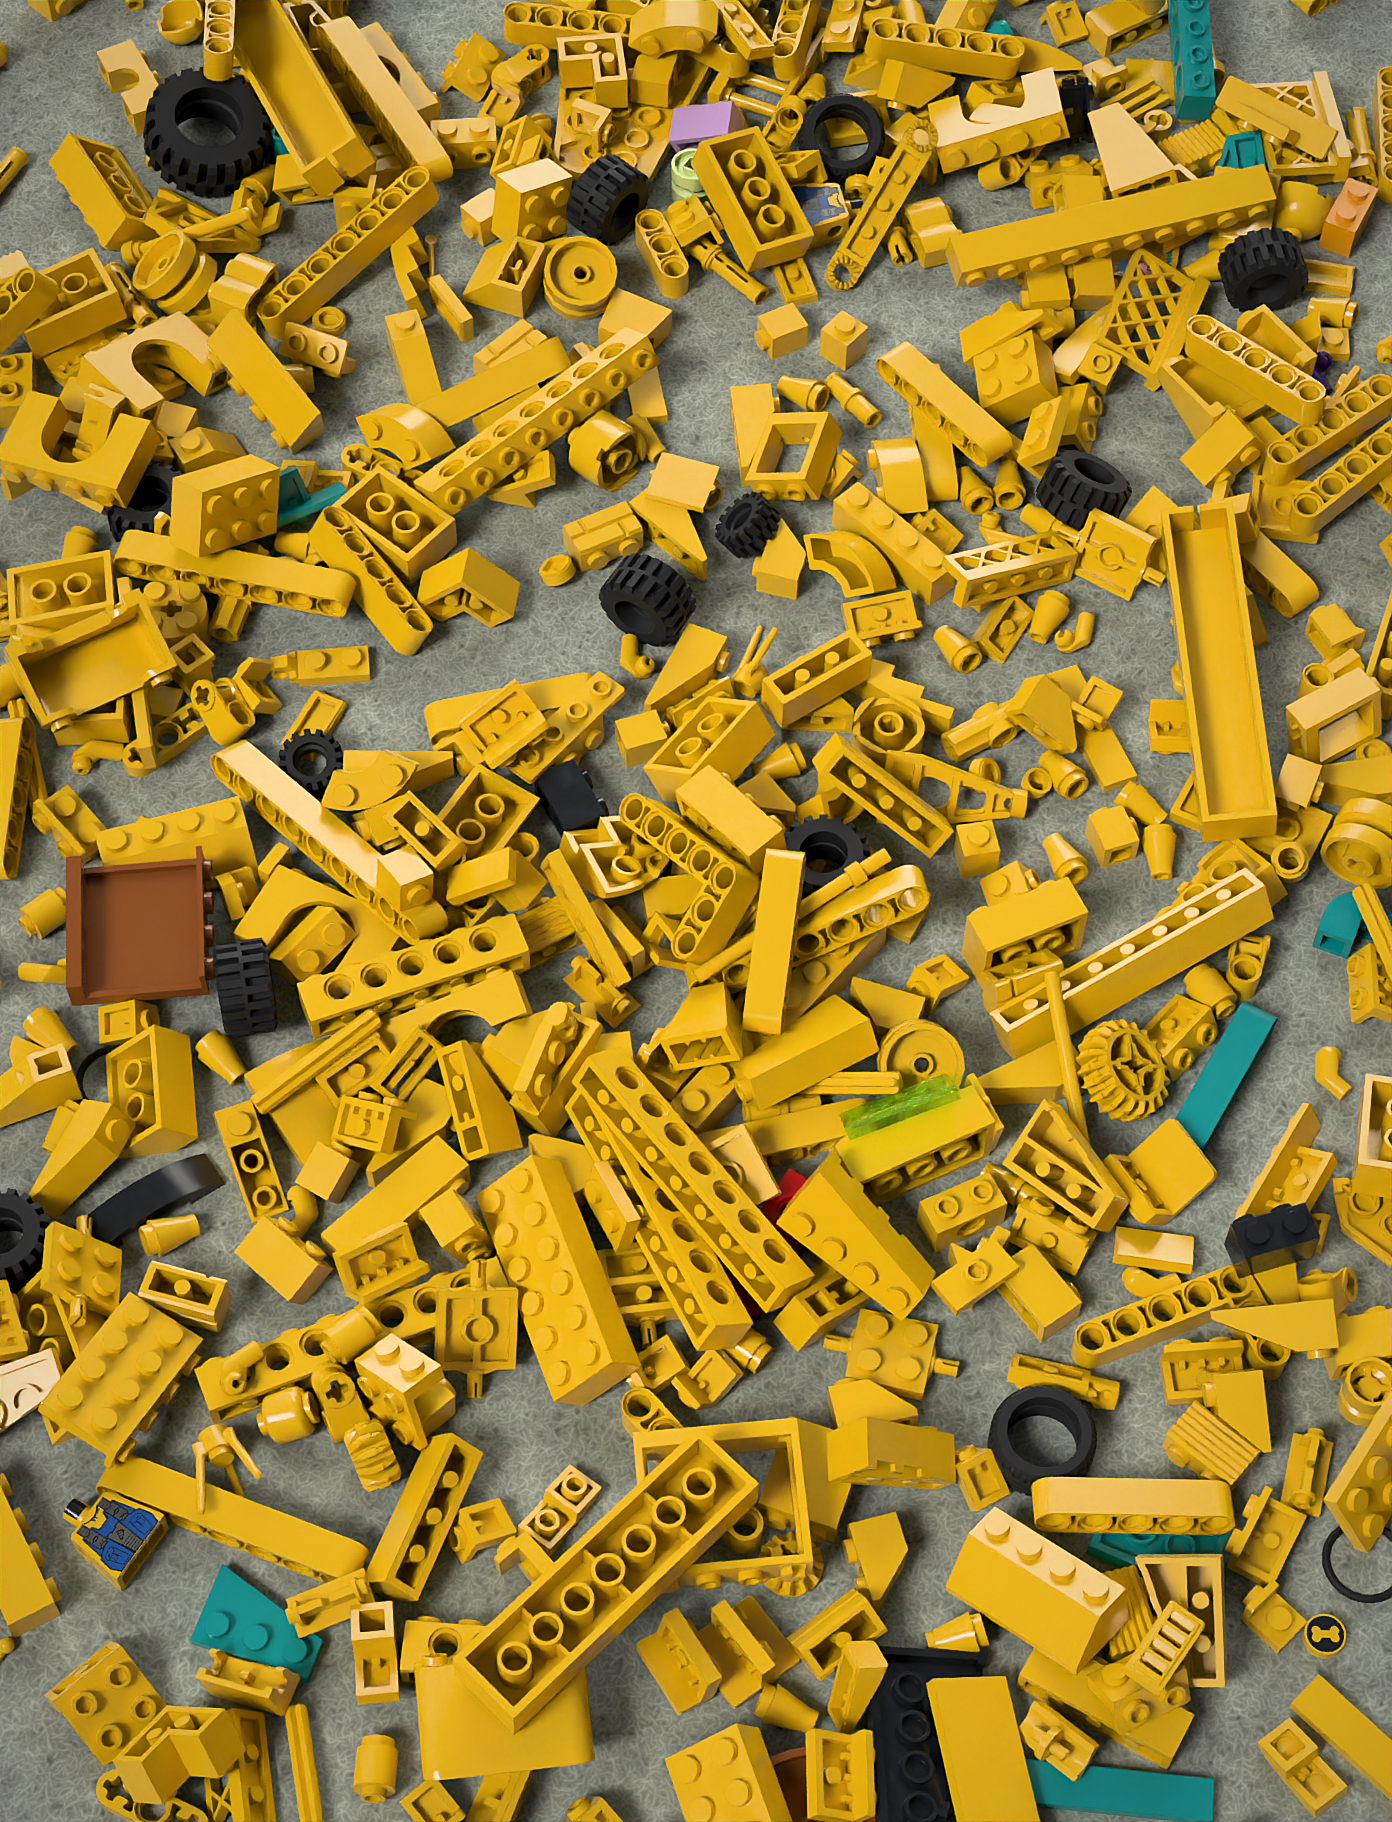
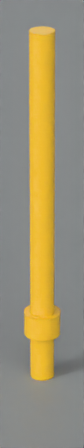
M882 848L860 863L857 861L844 868L845 873L803 899L800 905L799 920L851 886L857 888L868 881V875L892 861L886 849ZM754 931L694 969L693 973L700 984L752 951Z
M1059 972L1044 973L1069 1117L1090 1145Z

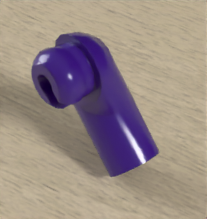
M1320 351L1317 353L1312 378L1324 385L1326 397L1327 395L1330 396L1333 391L1325 380L1329 371L1328 367L1332 365L1333 360L1330 354Z

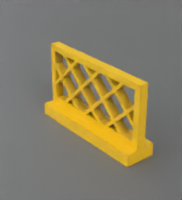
M1314 72L1312 81L1249 84L1335 128L1339 132L1324 159L1325 162L1315 163L1309 160L1312 156L1311 154L1304 152L1300 155L1290 150L1293 145L1287 142L1280 147L1264 139L1267 132L1258 128L1269 172L1281 174V176L1331 174L1333 182H1346L1352 156L1327 72ZM1306 93V98L1301 101L1291 96V94ZM1282 156L1293 163L1277 165L1276 160Z
M1137 248L1129 261L1093 343L1123 356L1121 362L1146 377L1143 386L1155 392L1161 386L1158 380L1160 364L1170 356L1180 355L1186 339L1187 321L1197 315L1211 282L1201 275L1193 281L1144 248ZM1139 261L1150 267L1152 275L1143 276L1138 264ZM1165 280H1171L1181 287L1180 292L1171 293ZM1156 282L1161 295L1152 296L1147 283ZM1137 284L1142 298L1133 299L1128 286ZM1165 302L1170 315L1160 316L1155 303ZM1146 305L1151 318L1141 319L1136 306ZM1127 308L1132 321L1122 322L1118 309ZM1154 325L1160 338L1150 340L1145 327ZM1136 328L1141 341L1131 343L1126 329ZM1117 331L1122 344L1116 345L1105 338L1107 332ZM1144 349L1149 363L1146 364L1138 359L1135 350Z

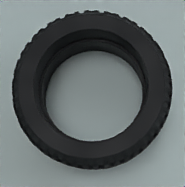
M847 93L826 96L812 105L803 118L798 136L799 151L819 149L827 174L825 182L829 181L830 183L845 184V180L853 174L867 176L872 169L876 156H881L885 143V129L876 109L867 101H864L863 98ZM836 117L852 120L866 134L868 140L867 151L860 157L849 161L833 159L819 148L814 135L816 127L825 120Z
M1046 1385L1029 1386L1012 1393L996 1409L990 1425L987 1448L992 1450L1007 1486H1011L1013 1490L1018 1491L1020 1494L1024 1493L1026 1496L1032 1497L1031 1485L1038 1479L1045 1477H1085L1088 1474L1096 1451L1097 1431L1089 1410L1085 1405H1082V1402L1077 1397H1073L1071 1393L1063 1389L1059 1390L1058 1387H1046ZM1031 1416L1049 1417L1057 1420L1069 1430L1076 1444V1452L1068 1461L1057 1466L1040 1467L1032 1465L1015 1453L1008 1439V1431L1016 1422Z

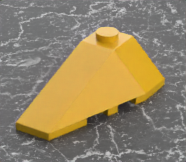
M1240 839L1223 840L1202 857L1197 864L1199 871L1190 882H1182L1177 888L1179 896L1171 906L1161 908L1153 920L1244 868L1266 886L1271 908L1288 893L1273 866Z

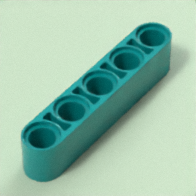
M1245 1001L1237 1009L1175 1118L1203 1154L1267 1043V1039L1271 1036L1278 1017Z

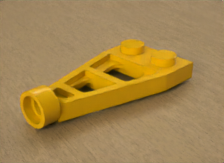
M886 750L883 769L916 795H918L920 780L924 777H933L945 782L949 786L948 801L942 806L933 808L944 815L950 824L1009 817L1023 819L1025 816L1028 799L1027 790L1002 786L923 754ZM968 786L984 791L986 794L984 805L978 809L958 808L956 805L959 788ZM1009 798L1008 807H1004V801ZM875 817L876 823L884 824L878 818Z

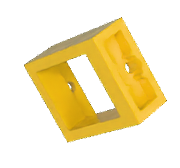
M829 412L770 413L745 481L753 492H759L768 502L774 500H819L843 434L842 430ZM810 444L800 472L774 473L784 445Z
M1358 667L1287 705L1286 722L1288 750L1290 753L1316 764L1326 765L1382 735L1381 719L1383 718V711L1381 709V696L1383 691L1376 678H1369L1361 667ZM1357 708V711L1319 731V728Z

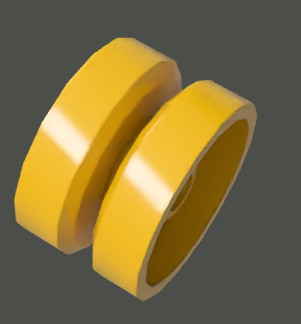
M171 230L159 237L143 254L133 274V286L148 299H155V304L167 315L170 316L178 311L185 314L194 308L207 294L217 273V262L203 249L196 248L195 243L180 230Z
M586 236L569 237L553 247L546 258L543 290L545 300L555 313L564 319L583 321L594 319L605 312L615 290L618 273L615 258L608 247L597 239Z
M1363 797L1349 799L1341 805L1333 826L1328 831L1320 850L1324 864L1332 873L1358 886L1371 883L1375 890L1385 889L1392 885L1391 805L1379 800Z
M924 1019L905 1020L892 1027L880 1041L879 1052L876 1055L877 1072H899L902 1075L904 1088L901 1089L900 1094L893 1096L903 1104L915 1106L919 1103L929 1104L941 1099L944 1093L960 1086L965 1071L963 1052L956 1039L938 1023ZM924 1057L928 1065L926 1068L919 1066L916 1070L914 1067L916 1059Z

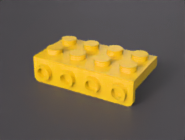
M129 1292L41 1401L38 1412L106 1455L103 1465L111 1469L117 1460L124 1463L129 1458L138 1443L134 1440L136 1435L140 1431L146 1434L151 1429L159 1416V1412L156 1411L162 1402L166 1405L170 1404L181 1387V1384L177 1382L182 1375L190 1377L193 1374L194 1369L197 1368L202 1359L197 1353L203 1338Z

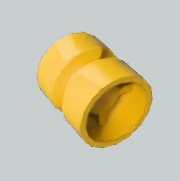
M1367 1357L1357 1360L1350 1366L1337 1395L1339 1411L1346 1420L1358 1426L1368 1427L1392 1389V1367L1390 1364L1378 1358Z

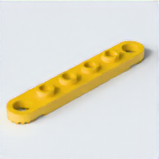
M918 120L913 122L905 131L825 269V281L831 289L846 291L852 288L858 281L937 145L939 132H937V128L932 122ZM917 129L926 131L929 135V144L918 145L915 142L916 140L913 139L914 131ZM836 266H844L848 269L850 273L848 282L842 283L836 280L833 276Z

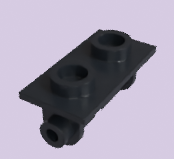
M1080 74L1076 75L1077 82H1075L1074 77L1062 78V85H1059L1063 109L1073 108L1072 114H1065L1070 136L1065 138L1067 144L1080 143L1079 137L1088 143H1093V130L1087 114L1091 112L1090 101L1094 99L1092 83L1088 82V77Z

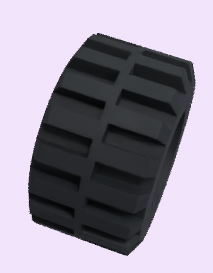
M606 154L604 157H599L581 174L572 189L566 209L568 222L588 237L597 239L605 246L616 244L635 227L636 215L646 209L651 187L650 181H648L649 178L615 154Z
M1261 228L1259 231H1249L1246 235L1235 238V242L1229 243L1224 248L1225 252H1222L1219 256L1218 270L1227 300L1234 309L1238 308L1239 312L1252 311L1263 304L1271 311L1277 308L1281 309L1287 303L1295 301L1297 295L1302 294L1305 290L1304 286L1308 284L1309 274L1299 242L1291 232H1282L1281 228H1274L1272 230Z
M1069 449L1060 450L1051 459L1036 488V497L1040 504L1059 521L1075 529L1082 530L1089 513L1094 508L1118 519L1131 496L1132 488L1128 480L1106 461L1085 452Z
M153 461L151 465L147 466L127 508L116 505L111 507L105 506L110 531L116 542H120L123 534L131 529L154 533V518L158 512H164L171 517L173 477L183 475L182 472H175L174 467L166 464L162 467L160 462ZM147 505H163L154 511H137Z
M633 553L630 556L624 557L601 587L599 593L600 605L615 626L625 634L636 635L639 642L653 647H659V645L664 647L671 643L696 609V598L692 594L691 587L685 582V579L671 566L646 554L639 555Z
M819 814V819L813 820L812 816L805 817L803 824L796 821L790 825V832L786 831L784 833L787 850L805 852L806 864L817 859H827L841 866L839 869L828 873L816 872L805 867L801 901L845 873L844 868L857 861L860 863L870 857L869 844H866V837L863 832L856 833V825L851 822L845 825L843 824V818L835 816L834 820L827 819L828 815Z
M262 938L216 944L213 951L214 970L223 1027L228 1037L236 1038L275 1032L278 1025V1017L266 943Z
M8 1188L6 1193H1L0 1191V1232L17 1231L22 1233L23 1236L16 1247L0 1254V1280L7 1279L10 1291L17 1294L21 1287L25 1286L42 1269L45 1229L50 1224L38 1201L33 1202L32 1197L25 1192L19 1197L16 1189Z

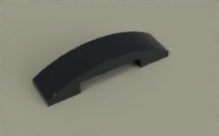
M205 1153L174 1162L122 1189L88 1214L87 1219L89 1217L93 1219L91 1235L95 1239L118 1248L123 1245V1237L139 1229L140 1226L147 1224V1220L156 1219L188 1199L193 1204L225 1185V1182Z

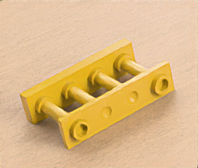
M757 7L752 18L771 41L774 29H772V25H769V10ZM821 27L814 41L810 42L802 73L796 79L791 80L789 84L752 72H748L740 78H730L719 72L708 90L707 104L719 101H733L737 107L772 117L781 100L789 95L796 96L808 81L809 76L814 73L819 62L826 61L829 52H823L821 43L825 28ZM771 57L750 60V64L753 65L757 62L773 67ZM747 84L781 95L782 97L776 106L736 93L735 89L737 85ZM783 110L785 117L792 120L794 110Z

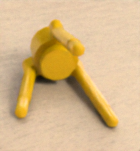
M761 625L757 626L738 669L731 677L733 688L748 698H754L757 693L760 696L762 694V679L766 677L767 670L760 662L778 633L777 627L771 629L754 658L750 661L764 629Z
M223 1424L211 1425L200 1432L198 1442L192 1445L196 1458L197 1512L200 1515L205 1513V1461L215 1468L224 1467L234 1494L244 1498L243 1489L232 1464L235 1452L254 1478L260 1479L262 1476L252 1458L237 1439L233 1427H227Z

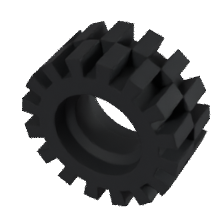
M751 492L750 495L746 493L743 494L742 500L739 498L734 500L735 505L733 507L728 506L725 509L727 511L726 515H721L719 518L721 523L716 524L715 529L717 532L715 537L739 559L741 557L748 558L749 553L752 556L755 555L758 547L763 549L766 546L764 542L767 539L771 541L774 536L772 531H777L779 527L777 524L781 519L779 511L759 492Z
M310 728L303 729L305 735L299 736L298 732L292 734L293 741L290 742L286 739L283 743L284 750L280 749L279 751L280 761H278V765L282 771L314 798L316 794H320L321 798H323L333 771L343 769L344 754L338 740L335 742L333 735L327 733L325 736L322 730L316 729L315 734H311ZM315 752L324 756L326 766L320 774L308 776L299 770V761L304 755Z

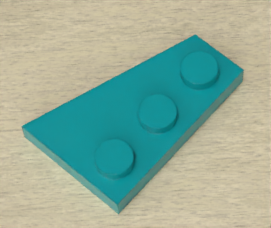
M1231 1531L1221 1535L1094 1533L1086 1554L1119 1568L1136 1565L1139 1576L1143 1577L1135 1559L1139 1554H1222Z
M224 1564L221 1565L190 1638L192 1645L207 1650L216 1648L224 1651L227 1655L274 1668L279 1666L287 1668L292 1673L298 1674L301 1677L300 1681L306 1683L310 1681L324 1646L323 1640L315 1634L299 1639L294 1624L291 1625L287 1619L286 1612Z

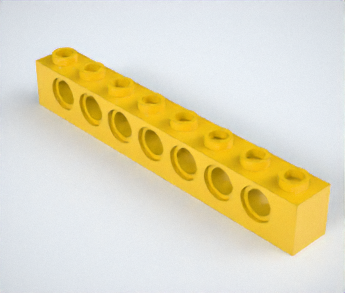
M627 326L416 479L413 483L419 494L450 516H454L659 365L660 361L648 336Z
M620 1046L587 1056L571 1081L763 1311L769 1313L787 1305L796 1294L802 1292L815 1276L814 1273Z
M577 1089L566 1104L565 1109L594 1163L606 1160L609 1162L640 1216L641 1221L635 1238L697 1351L734 1349L753 1325V1321L714 1251Z
M497 1256L490 1259H476L477 1262L478 1260L487 1261L486 1284L493 1287H510ZM469 1263L465 1268L452 1273H438L431 1277L428 1282L415 1287L398 1288L391 1296L385 1297L378 1303L371 1305L359 1303L354 1307L355 1310L364 1306L375 1316L382 1328V1332L376 1336L377 1341L348 1364L345 1365L339 1360L337 1363L343 1366L347 1375L357 1372L354 1360L391 1333L415 1349L434 1343L435 1312L424 1313L421 1309L427 1305H436V1288H458L470 1284L471 1264ZM347 1312L340 1315L329 1314L317 1320L316 1324L302 1329H288L282 1332L278 1338L265 1343L256 1342L265 1357L247 1369V1376H250V1379L246 1382L244 1391L237 1396L226 1395L219 1384L222 1363L227 1357L218 1356L210 1358L201 1367L195 1368L194 1371L213 1425L262 1408V1400L270 1393L291 1386H298L304 1391L312 1389V1372L322 1362L331 1360L325 1353L319 1356H311L308 1352L315 1347H320V1343L324 1341L321 1332ZM396 1318L402 1321L400 1325L393 1328L384 1326V1323L389 1319ZM277 1361L289 1363L282 1370L270 1369L272 1364Z

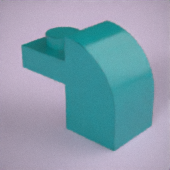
M1352 892L1337 896L1327 905L1312 947L1348 959L1356 936L1373 941ZM1384 910L1392 926V914Z

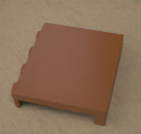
M196 846V859L89 868L84 867L81 856L66 857V989L72 1006L117 1003L134 999L141 1001L210 995L209 980H215L216 977L213 957H209L208 947H215V933L213 924H208V915L214 914L213 893L207 892V882H213V867L211 860H205L202 846Z

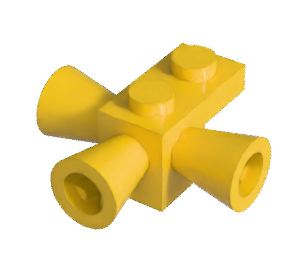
M833 0L831 10L820 8L813 34H818L821 27L825 28L821 42L823 52H854L855 49H864L872 21L879 17L898 19L896 5L867 11L865 0Z

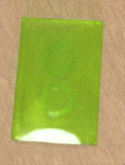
M944 1073L902 1089L898 1095H886L841 1112L839 1116L850 1141L961 1098L950 1076Z

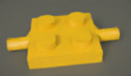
M1094 508L1089 513L1085 526L1081 531L1063 522L1059 525L1056 536L1072 543L1073 548L1079 553L1073 574L1127 601L1133 598L1142 579L1158 586L1160 589L1164 585L1167 575L1149 567L1150 555L1157 538L1097 508Z
M87 1215L77 1217L76 1229L53 1221L45 1229L40 1289L59 1296L69 1304L70 1314L68 1322L70 1325L74 1323V1327H81L86 1323V1310L95 1311L110 1317L118 1307L120 1298L122 1250L93 1238L91 1235L93 1219L91 1217L87 1219Z
M471 1260L470 1284L458 1288H436L434 1361L441 1365L443 1371L457 1370L467 1374L466 1397L474 1398L476 1396L477 1398H482L483 1374L494 1370L516 1369L519 1290L516 1287H493L486 1284L487 1261L478 1260L477 1262L476 1260Z
M860 1308L857 1325L850 1334V1338L826 1332L823 1349L846 1353L847 1368L844 1379L855 1378L857 1381L869 1379L896 1396L919 1401L923 1400L925 1386L932 1373L956 1378L959 1361L936 1357L935 1340L938 1324L906 1317L901 1321L892 1314Z

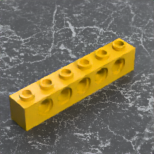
M513 913L507 916L492 917L485 923L470 928L462 927L455 929L450 934L433 940L424 939L411 947L399 951H387L380 954L377 958L362 963H349L340 970L325 975H312L305 981L297 983L301 1006L315 1040L336 1033L367 1009L373 1010L381 1018L394 1011H404L413 1008L415 1003L425 998L436 997V999L448 996L450 995V989L463 983L475 985L485 981V975L498 969L513 970L516 974L531 969L530 952L516 916ZM484 947L492 948V950L488 952L478 951L479 949ZM447 959L457 960L451 964L443 963ZM410 971L420 972L419 974L413 976L407 975V973ZM377 982L384 983V985H382V986H380V987H371V986H370V985H372L373 983H377ZM340 994L348 995L344 999H334L335 996Z

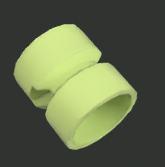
M696 148L679 151L672 159L671 194L674 202L686 200L696 194L701 203L705 201L710 203L691 165L697 151Z

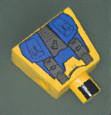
M837 183L789 184L815 234L807 250L843 239L849 229V219H855L863 205L862 198L844 200L840 186Z
M106 1491L100 1495L92 1507L77 1497L72 1499L63 1513V1519L77 1527L70 1538L75 1550L121 1592L125 1590L169 1530L164 1514Z

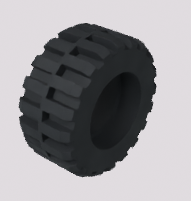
M200 67L199 71H193L192 68L181 70L180 76L174 73L165 78L164 84H158L153 91V97L149 98L143 138L145 154L150 157V165L156 172L161 170L160 177L166 183L174 182L177 184L176 189L184 193L187 190L194 191V196L204 197L205 193H212L213 197H220L227 190L230 194H233L234 191L240 188V183L244 178L263 167L270 137V117L267 115L261 101L258 100L259 97L252 86L246 87L244 79L236 75L235 78L231 77L225 81H213L204 76L203 67ZM191 118H212L226 125L233 132L236 139L224 146L204 147L188 140L180 132L178 126Z

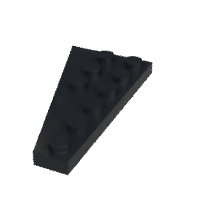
M878 1646L888 1663V1667L867 1706L868 1730L873 1732V1747L876 1754L874 1762V1783L877 1794L875 1822H945L950 1807L951 1794L926 1683L933 1678L981 1677L988 1653Z

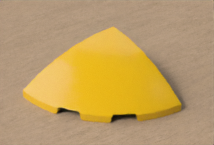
M620 816L600 817L597 829L564 831L559 847L577 882L590 893L604 899L630 894L644 888V886L658 878L670 862L669 857L626 826L620 820Z
M329 1037L287 1051L245 1073L244 1079L247 1089L254 1095ZM313 1078L271 1109L266 1115L272 1127L303 1168L317 1141L329 1146L331 1145V1137L339 1107H334Z

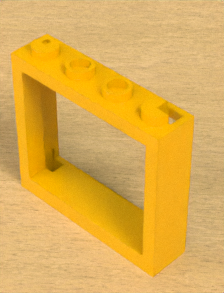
M797 1418L632 1432L637 1485L648 1475L647 1461L665 1459L698 1427L727 1454L786 1448L798 1554L692 1564L663 1593H672L678 1591L680 1586L696 1585L698 1589H714L720 1587L722 1582L738 1581L740 1585L751 1586L762 1583L765 1578L780 1577L785 1582H793L804 1579L805 1575L812 1574L813 1555Z

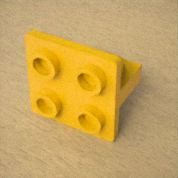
M751 1595L741 1600L732 1608L725 1599L711 1608V1623L698 1631L701 1645L707 1653L715 1656L721 1667L722 1679L717 1689L733 1709H737L763 1690L766 1683L771 1684L795 1667L800 1661V1657Z

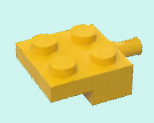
M641 1247L617 1253L614 1248L598 1250L599 1260L626 1326L640 1327L642 1348L646 1349L649 1347L648 1334H650L651 1345L658 1340L656 1325L680 1319Z

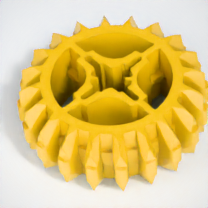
M1124 1019L1111 1020L1097 1025L1096 1028L1083 1036L1084 1040L1077 1046L1080 1054L1075 1060L1081 1066V1069L1076 1074L1083 1078L1084 1085L1082 1088L1087 1089L1091 1095L1089 1102L1096 1101L1098 1103L1099 1113L1108 1112L1111 1120L1120 1119L1125 1123L1149 1117L1151 1113L1163 1106V1100L1169 1096L1166 1087L1171 1082L1165 1076L1169 1067L1163 1064L1161 1059L1163 1053H1159L1155 1047L1157 1040L1150 1041L1146 1029L1138 1030L1135 1022L1127 1023Z

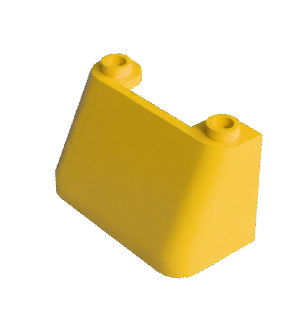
M1265 304L1252 311L1244 312L1238 318L1235 330L1237 333L1312 377L1317 354ZM1182 355L1170 356L1159 366L1158 380L1195 442L1228 409L1240 416L1245 422H1252L1261 416L1268 421L1280 414L1275 409L1198 362L1192 361L1188 364V361Z
M139 588L123 594L122 598L124 601L117 603L114 607L111 603L105 606L104 611L41 639L38 636L32 638V646L23 644L21 639L4 646V659L43 730L51 728L53 733L62 731L73 724L71 720L150 684L153 688H157L173 679L171 674L175 672L177 664Z
M446 1653L424 1655L421 1657V1663H414L421 1766L424 1780H447L587 1763L595 1759L586 1667L514 1735L455 1675L453 1660H447Z

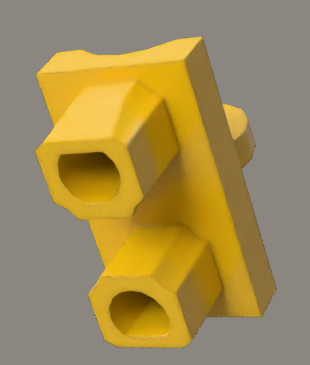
M1040 1698L1033 1701L1027 1716L1018 1727L1021 1741L1035 1751L1034 1756L1040 1761L1047 1760L1073 1782L1081 1778L1100 1746L1094 1739L1078 1729Z

